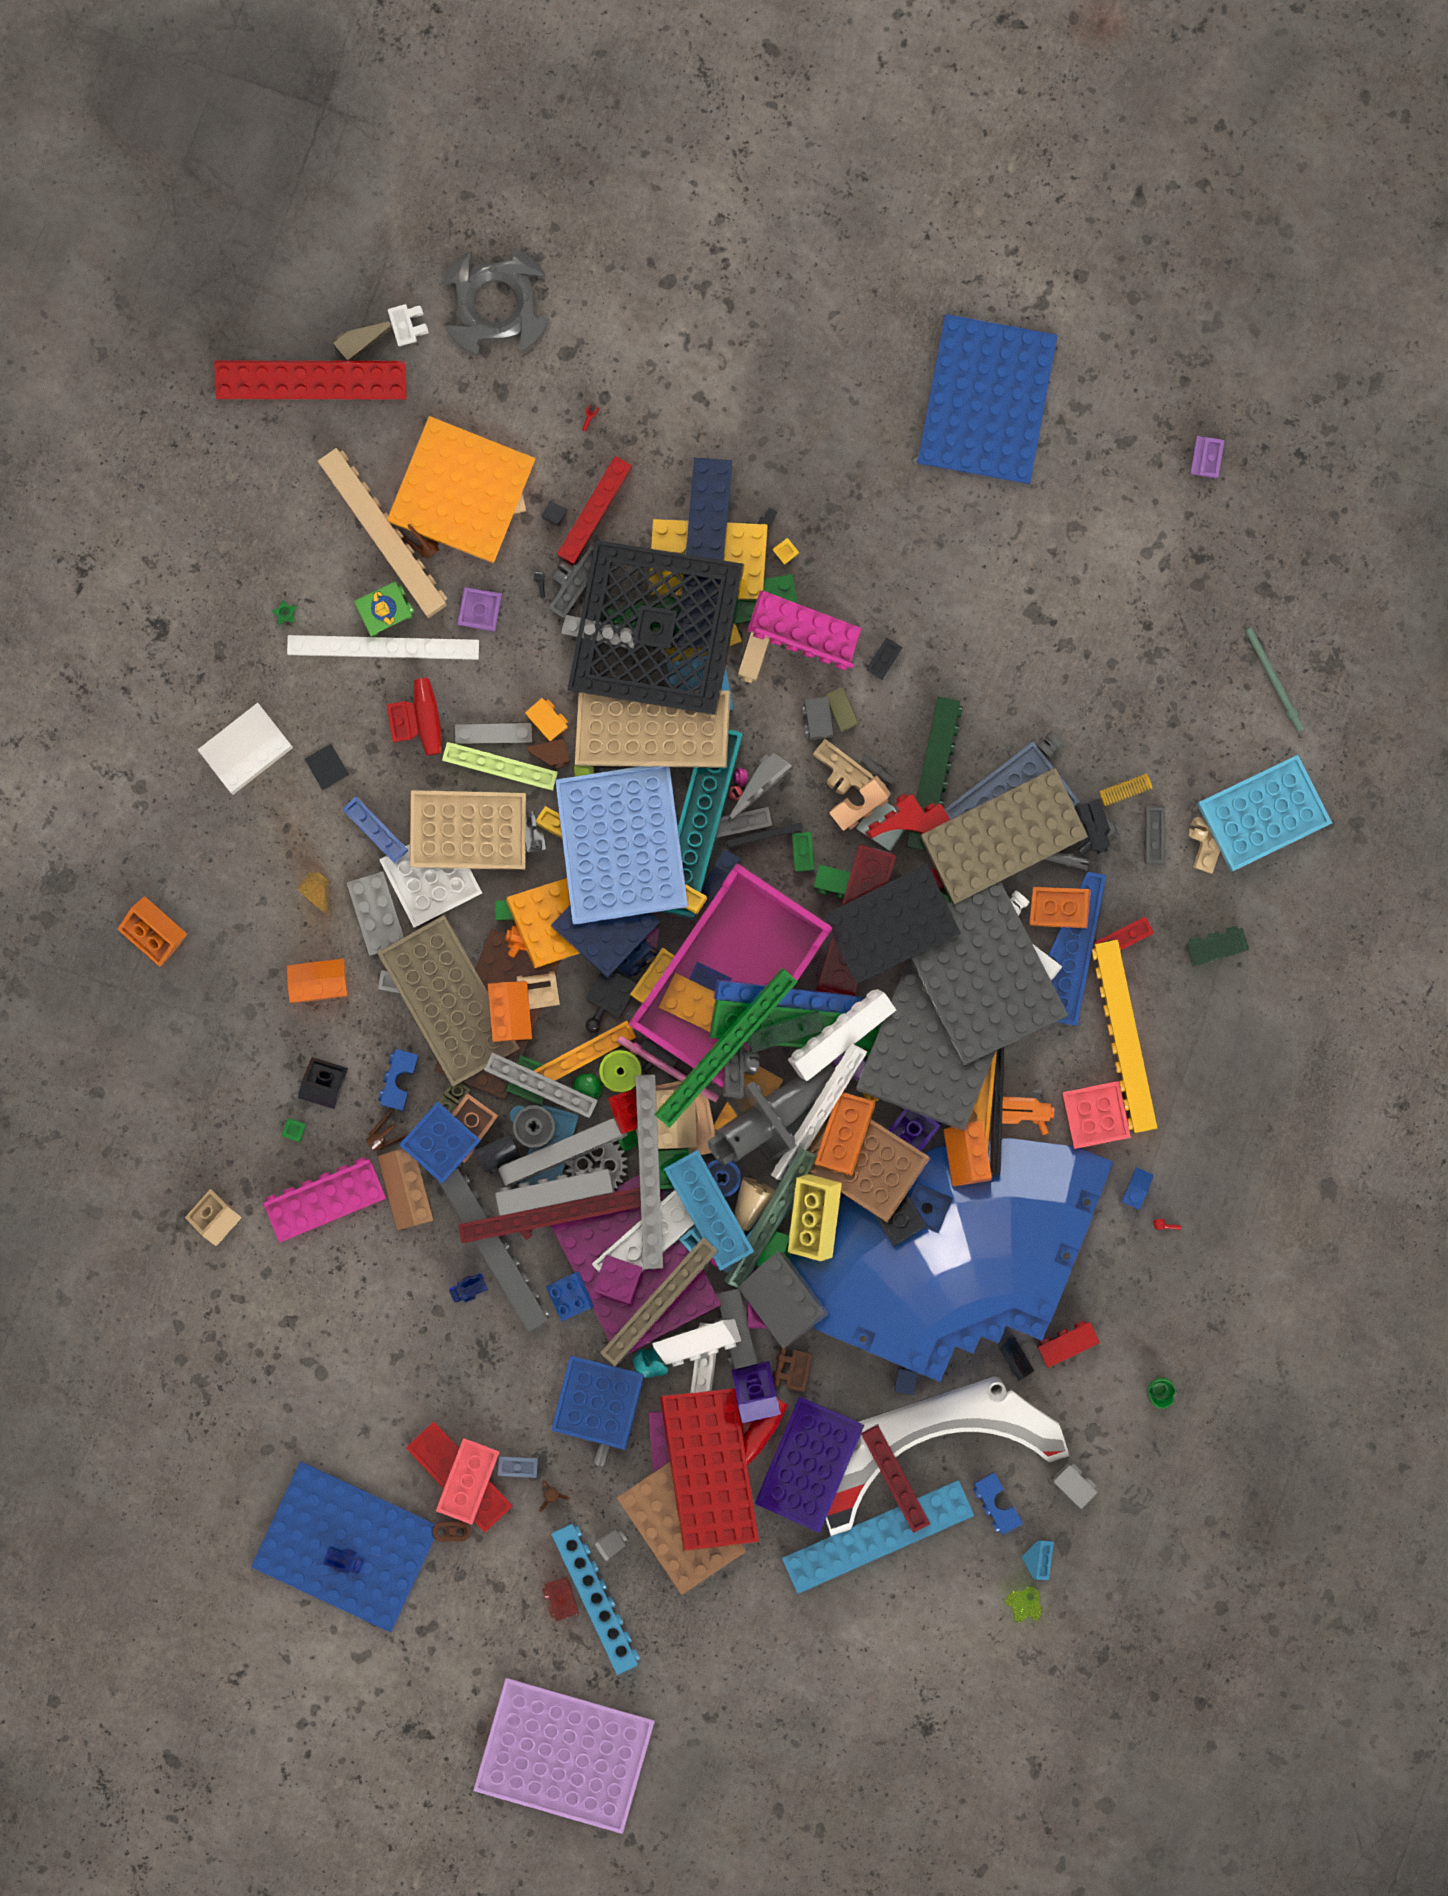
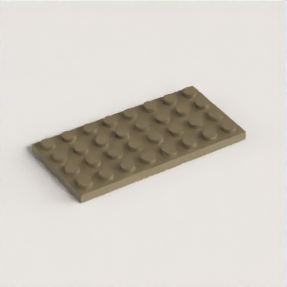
M1052 768L920 834L952 904H956L1088 837L1056 768Z
M445 915L378 952L380 959L453 1087L484 1070L492 1053L505 1058L520 1049L516 1041L493 1042L489 993Z

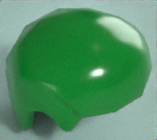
M591 1073L579 1075L575 1078L572 1089L596 1100L601 1097L604 1090L603 1082L600 1078Z
M1165 1377L1155 1378L1151 1381L1147 1388V1396L1151 1404L1161 1409H1166L1173 1405L1176 1394L1173 1382Z

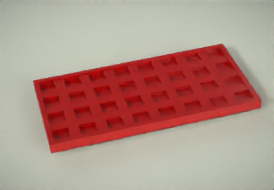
M735 1388L660 1397L683 1551L759 1542Z

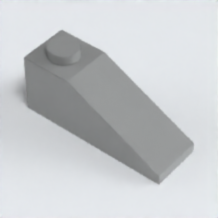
M614 1529L597 1540L595 1545L606 1561L626 1546L625 1541L627 1538L622 1530L618 1532L617 1529Z

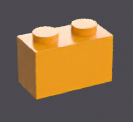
M541 698L525 714L547 740L551 742L568 729L566 725L568 721L561 713L557 715L554 712L555 706L549 699L545 701Z

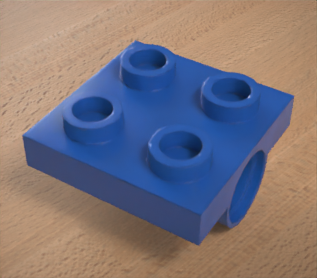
M579 1271L546 1286L561 1322L594 1307Z

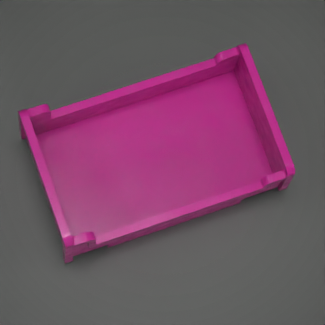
M736 863L722 884L721 889L628 1025L692 1068H695L719 1039L710 1038V1032L659 1008L675 973L714 992L717 979L767 985L781 968L785 969L798 981L825 938L831 933L832 927ZM744 1042V1049L750 1051L755 1043ZM723 1068L712 1079L721 1089H723Z

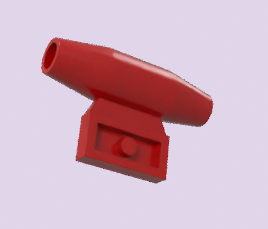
M429 678L415 679L414 704L406 701L387 704L392 740L394 743L411 740L419 735L426 756L441 754V725L434 691Z
M779 1398L777 1399L780 1415L743 1423L739 1411L747 1466L763 1450L780 1424L788 1405Z

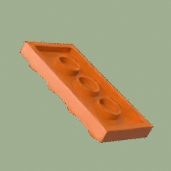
M842 1092L832 1109L815 1161L816 1166L852 1176L876 1104L875 1101Z

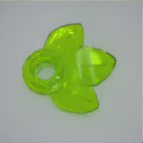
M1027 1587L1023 1591H1013L1005 1599L1004 1603L1006 1605L1014 1607L1013 1618L1015 1622L1023 1621L1029 1616L1033 1620L1038 1621L1042 1615V1607L1039 1603L1040 1593L1034 1587ZM1027 1594H1034V1598L1032 1600H1028Z

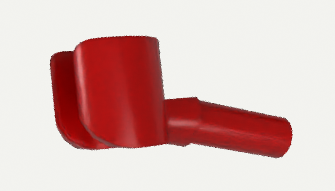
M592 404L586 408L585 413L587 417L582 428L583 431H587L592 417L599 412V407L595 409L594 413L590 410Z
M1164 1218L1154 1220L1156 1230H1181V1225L1165 1224Z

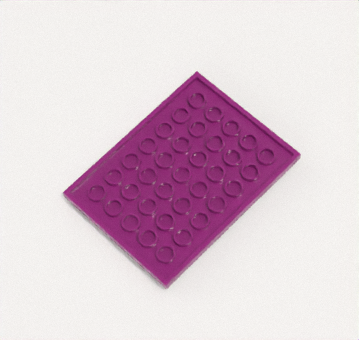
M640 1175L617 1186V1189L614 1188L615 1192L639 1188ZM660 1189L661 1203L666 1198L662 1189ZM641 1207L551 1225L574 1272L579 1271L594 1306L592 1308L609 1341L617 1335L690 1253L678 1239L662 1254L663 1268L645 1269L641 1272L630 1304L593 1292L599 1272L592 1263L642 1220ZM703 1269L627 1354L722 1306Z

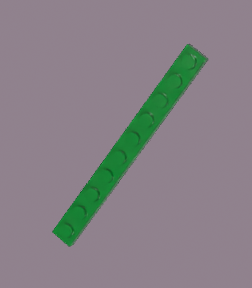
M781 968L654 1115L670 1128L798 981L785 969Z

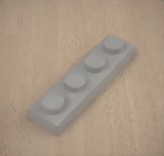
M566 615L561 633L578 637L581 618ZM585 619L582 638H584V633L593 637L596 621ZM606 624L601 628L602 635L598 630L597 642L604 637L614 646L622 641L627 643L632 650L636 648L637 644L633 643L634 637L632 638L631 636L633 632L630 628L624 627L619 631L621 633L620 637L617 633L613 634L614 628L611 624Z

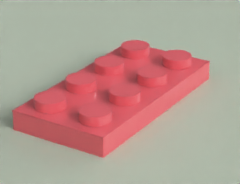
M463 1438L436 1511L472 1525L500 1451Z

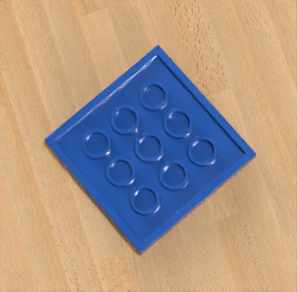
M570 1355L551 1431L626 1450L644 1381V1374Z

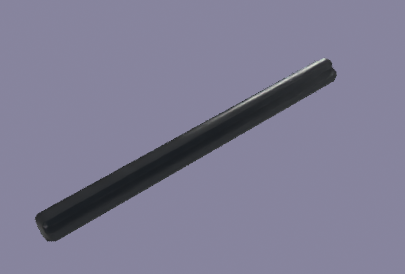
M1005 1047L996 1052L990 1148V1170L992 1176H999L1001 1169Z

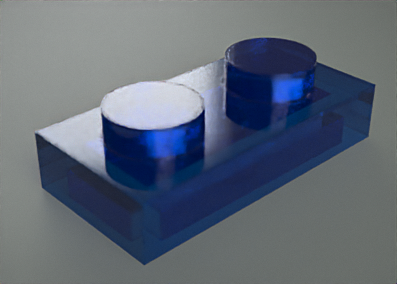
M699 962L696 963L689 977V980L714 992L717 979L732 980V978Z

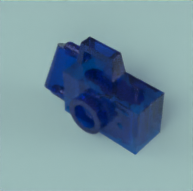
M482 1273L475 1276L465 1277L462 1281L456 1283V1286L450 1288L449 1292L454 1302L464 1300L466 1303L476 1299V1295L488 1290Z
M329 1547L323 1564L332 1567L338 1572L349 1573L350 1571L359 1573L364 1560L356 1556L357 1552L344 1549L341 1551Z

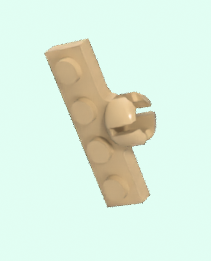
M826 739L822 741L813 753V756L832 770V774L827 780L828 786L833 789L837 782L841 783L835 791L839 794H845L852 786L860 790L863 785L874 778L870 772Z
M1196 817L1191 822V825L1197 828H1194V830L1189 828V836L1200 842L1193 868L1213 874L1220 849L1205 819Z

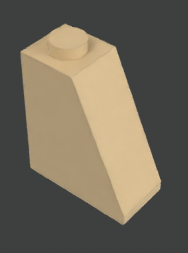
M754 633L750 634L738 673L741 681L750 684L752 681H757L770 642L768 638L762 640L753 637Z

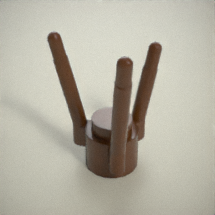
M408 524L407 527L421 545L420 547L417 546L406 536H403V539L416 549L422 557L426 556L429 559L440 550L437 547L439 545L437 541L433 539L431 541L429 539L424 541L418 532Z
M390 1109L377 1126L368 1133L369 1137L365 1139L374 1151L378 1148L382 1150L386 1146L405 1138L410 1133L407 1132L384 1143L386 1141L384 1136L395 1128L396 1125L392 1124L382 1133L378 1130L394 1109Z
M545 1480L542 1481L546 1488L543 1494L545 1501L541 1505L539 1512H542L548 1503L556 1502L558 1498L570 1500L569 1496L559 1493L556 1488L550 1487Z

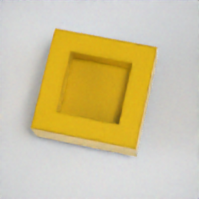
M788 538L772 550L784 565L799 554Z

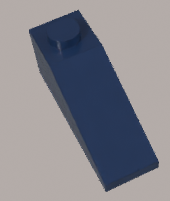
M725 849L717 860L702 890V894L707 896V900L704 903L706 907H709L736 863L739 864L741 858Z

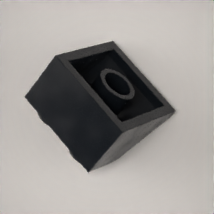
M311 1057L301 1081L298 1098L335 1109L348 1068Z
M511 1135L475 1150L484 1171H489L490 1174L499 1171L498 1169L501 1165L508 1164L521 1157Z

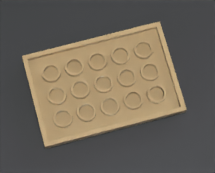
M410 791V868L525 870L526 793Z

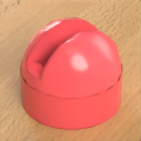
M732 786L728 792L729 799L739 801L743 790L739 786ZM734 788L739 795L738 798L732 792Z

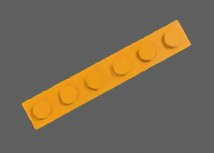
M625 1021L533 1071L556 1081L621 1046L618 1043L621 1036L629 1041L636 1038L632 1028L629 1027L628 1021Z

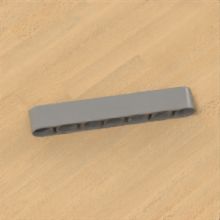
M613 1118L503 1165L498 1170L505 1187L513 1186L618 1141L628 1134L620 1133L617 1122Z

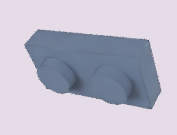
M499 1456L498 1476L537 1478L538 1458Z

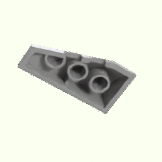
M775 753L771 756L766 754L759 761L761 764L730 814L728 821L731 822L786 775L791 765Z

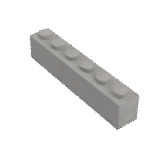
M605 1167L594 1168V1172L588 1174L585 1170L575 1172V1176L569 1178L566 1174L557 1176L556 1180L550 1182L547 1178L538 1180V1184L531 1186L530 1182L519 1184L517 1189L511 1190V1186L500 1188V1192L495 1194L499 1214L502 1216L614 1193L615 1190L611 1171L609 1169L605 1170Z

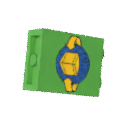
M393 582L354 601L371 637L379 635L378 632L407 618H413L411 613L414 610L410 602L406 603L403 598L406 594L402 585L397 586L396 582Z

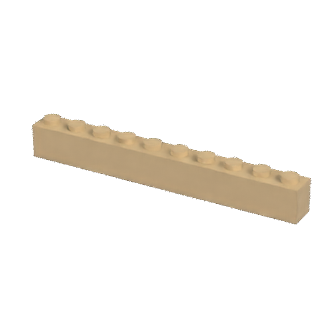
M335 448L318 460V463L427 618H430L447 606L445 600H447L446 596L441 590H436L434 587L436 582L430 574L426 576L423 571L425 566L420 559H414L412 554L415 552L408 543L405 545L402 542L403 535L399 529H393L390 522H387L389 515L381 512L379 509L381 504L376 497L371 498L368 493L371 490L365 481L362 483L357 477L360 474L354 466L350 468L346 462L349 459L344 451L339 452Z

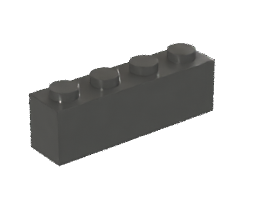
M739 1288L717 1293V1297L722 1305L716 1308V1310L720 1309L722 1314L721 1317H718L719 1321L735 1319L741 1342L736 1343V1347L730 1349L731 1354L728 1355L730 1366L734 1365L735 1369L757 1364Z

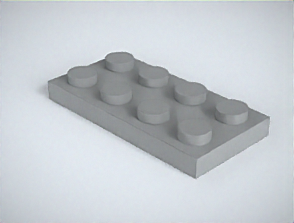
M383 871L347 882L369 956L378 954L379 951L404 938Z

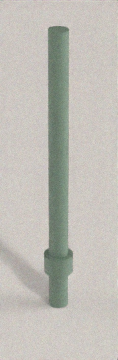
M1252 628L1246 630L1245 632L1287 711L1288 719L1292 720L1297 732L1304 730L1298 717L1299 713L1296 708H1293Z

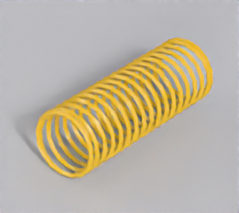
M1145 773L1141 777L1138 776V778L1135 777V779L1132 778V780L1124 781V784L1121 782V784H1115V786L1104 789V791L1100 790L1099 793L1103 804L1107 806V804L1110 805L1109 801L1112 804L1108 790L1113 803H1115V800L1116 802H1118V799L1121 801L1120 796L1122 800H1124L1123 795L1126 799L1122 785L1128 798L1129 794L1132 797V793L1135 796L1134 790L1138 795V792L1140 794L1141 791L1144 792L1143 788L1145 791H1147L1146 787L1148 790L1149 787L1152 789V785L1147 773Z

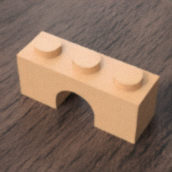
M875 776L859 790L865 799L863 805H853L846 798L831 809V816L843 831L847 828L851 830L859 824L858 820L864 817L866 819L874 813L872 809L876 806L881 808L889 801L887 798L891 793L878 776Z

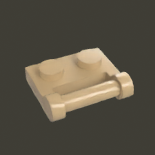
M555 970L549 971L547 974L528 977L517 976V982L527 981V984L551 982L550 987L528 990L530 1009L560 1005Z

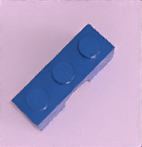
M395 1049V1053L390 1054L388 1064H391L389 1072L386 1071L383 1082L386 1083L384 1090L380 1091L378 1101H381V1106L404 1112L409 1093L398 1089L396 1080L404 1073L414 1075L419 1058L417 1054Z
M994 1472L973 1483L975 1485L973 1491L978 1499H983L985 1504L982 1507L987 1516L992 1515L994 1519L992 1525L997 1533L1001 1531L1004 1535L1023 1524L1014 1506L1004 1510L998 1509L995 1506V1496L1004 1489Z

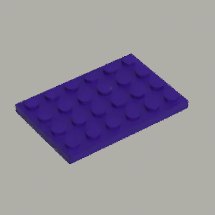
M799 1397L754 1504L820 1533L865 1425Z

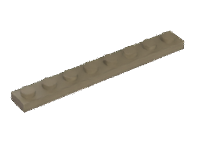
M703 1237L600 1353L616 1366L719 1250Z

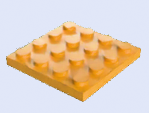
M567 878L506 898L534 968L580 954L551 927V924L570 905Z

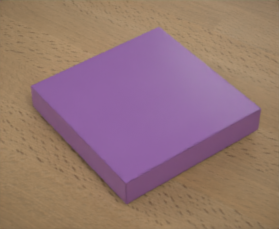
M464 587L457 625L495 632L502 594Z

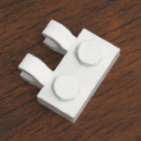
M404 304L388 309L399 347L417 342L416 336L429 333L426 324L413 327L411 322L412 317L424 315L421 306L408 309L407 305Z

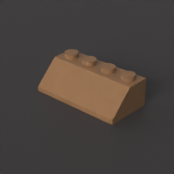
M404 1149L378 1156L397 1231L435 1221L420 1163Z

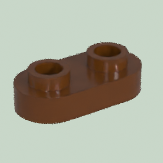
M440 1522L432 1528V1536L438 1542H462L471 1535V1528L465 1522ZM459 1528L463 1530V1534L461 1536L457 1533V1530ZM439 1529H442L444 1531L443 1536H440L438 1534Z

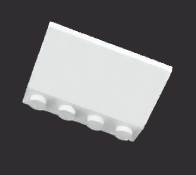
M256 703L200 747L198 751L227 789L234 795L293 747L259 703Z

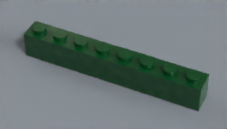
M939 696L937 698L916 798L923 812L925 811L923 808L932 802L934 804L941 803L943 806L944 800L940 799L941 792L946 791L948 781H944L945 773L949 774L951 762H948L949 754L953 755L955 744L952 743L953 736H957L959 725H956L957 717L961 718L963 710L958 700ZM909 831L906 848L927 852L920 833Z

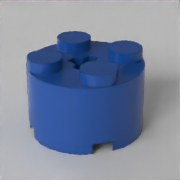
M714 1160L707 1165L724 1197L731 1196L738 1190L741 1183V1173L735 1163L730 1161L723 1165L718 1160ZM719 1173L721 1175H723L724 1173L727 1175V1177L725 1178L726 1183L717 1182V1175Z

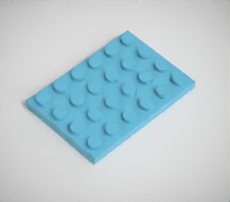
M1298 755L1197 803L1231 872L1332 824Z

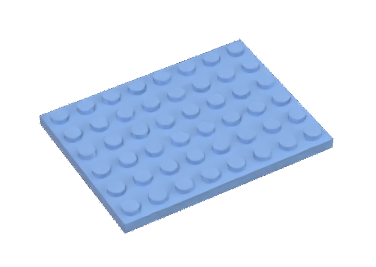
M640 766L555 780L573 924L688 907L670 767Z

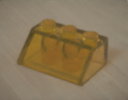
M311 871L296 889L330 918L332 916L331 888L327 885L329 881L319 872L314 874Z

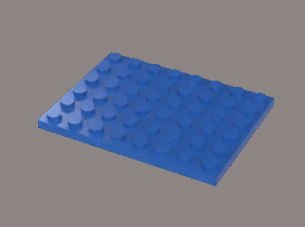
M945 314L918 464L1030 484L1057 335Z
M300 1461L251 1567L386 1631L392 1632L434 1541L432 1528L436 1524Z

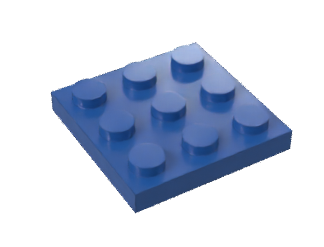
M437 1102L399 1146L443 1184L481 1140Z

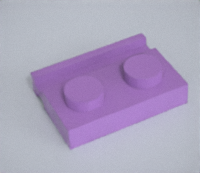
M1197 436L1190 474L1218 479L1224 440Z

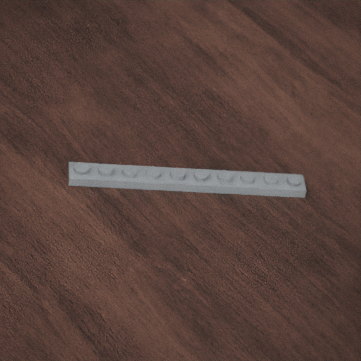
M637 1075L636 1097L644 1269L663 1268L657 1117L654 1115L657 1111L655 1075Z

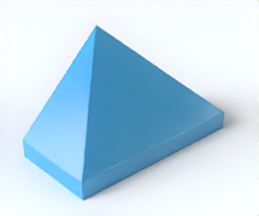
M1038 1540L1022 1556L1033 1579L1049 1580L1054 1542Z

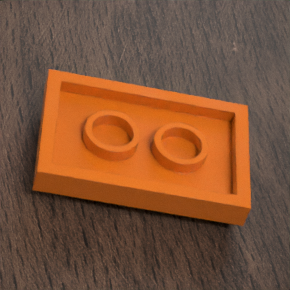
M1033 887L1030 925L1087 928L1091 891L1089 889Z

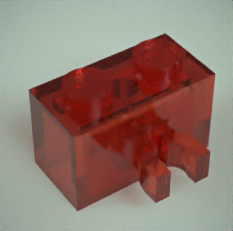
M567 1576L544 1584L545 1588H542L545 1599H549L551 1606L548 1607L551 1618L555 1617L556 1621L579 1614Z

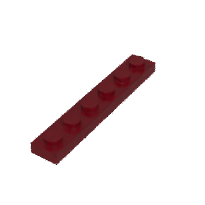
M877 1424L862 1432L861 1435L913 1533L929 1526L930 1522L879 1425Z

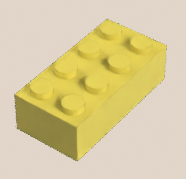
M810 1174L796 1179L788 1246L789 1253L818 1261L833 1257L842 1183Z

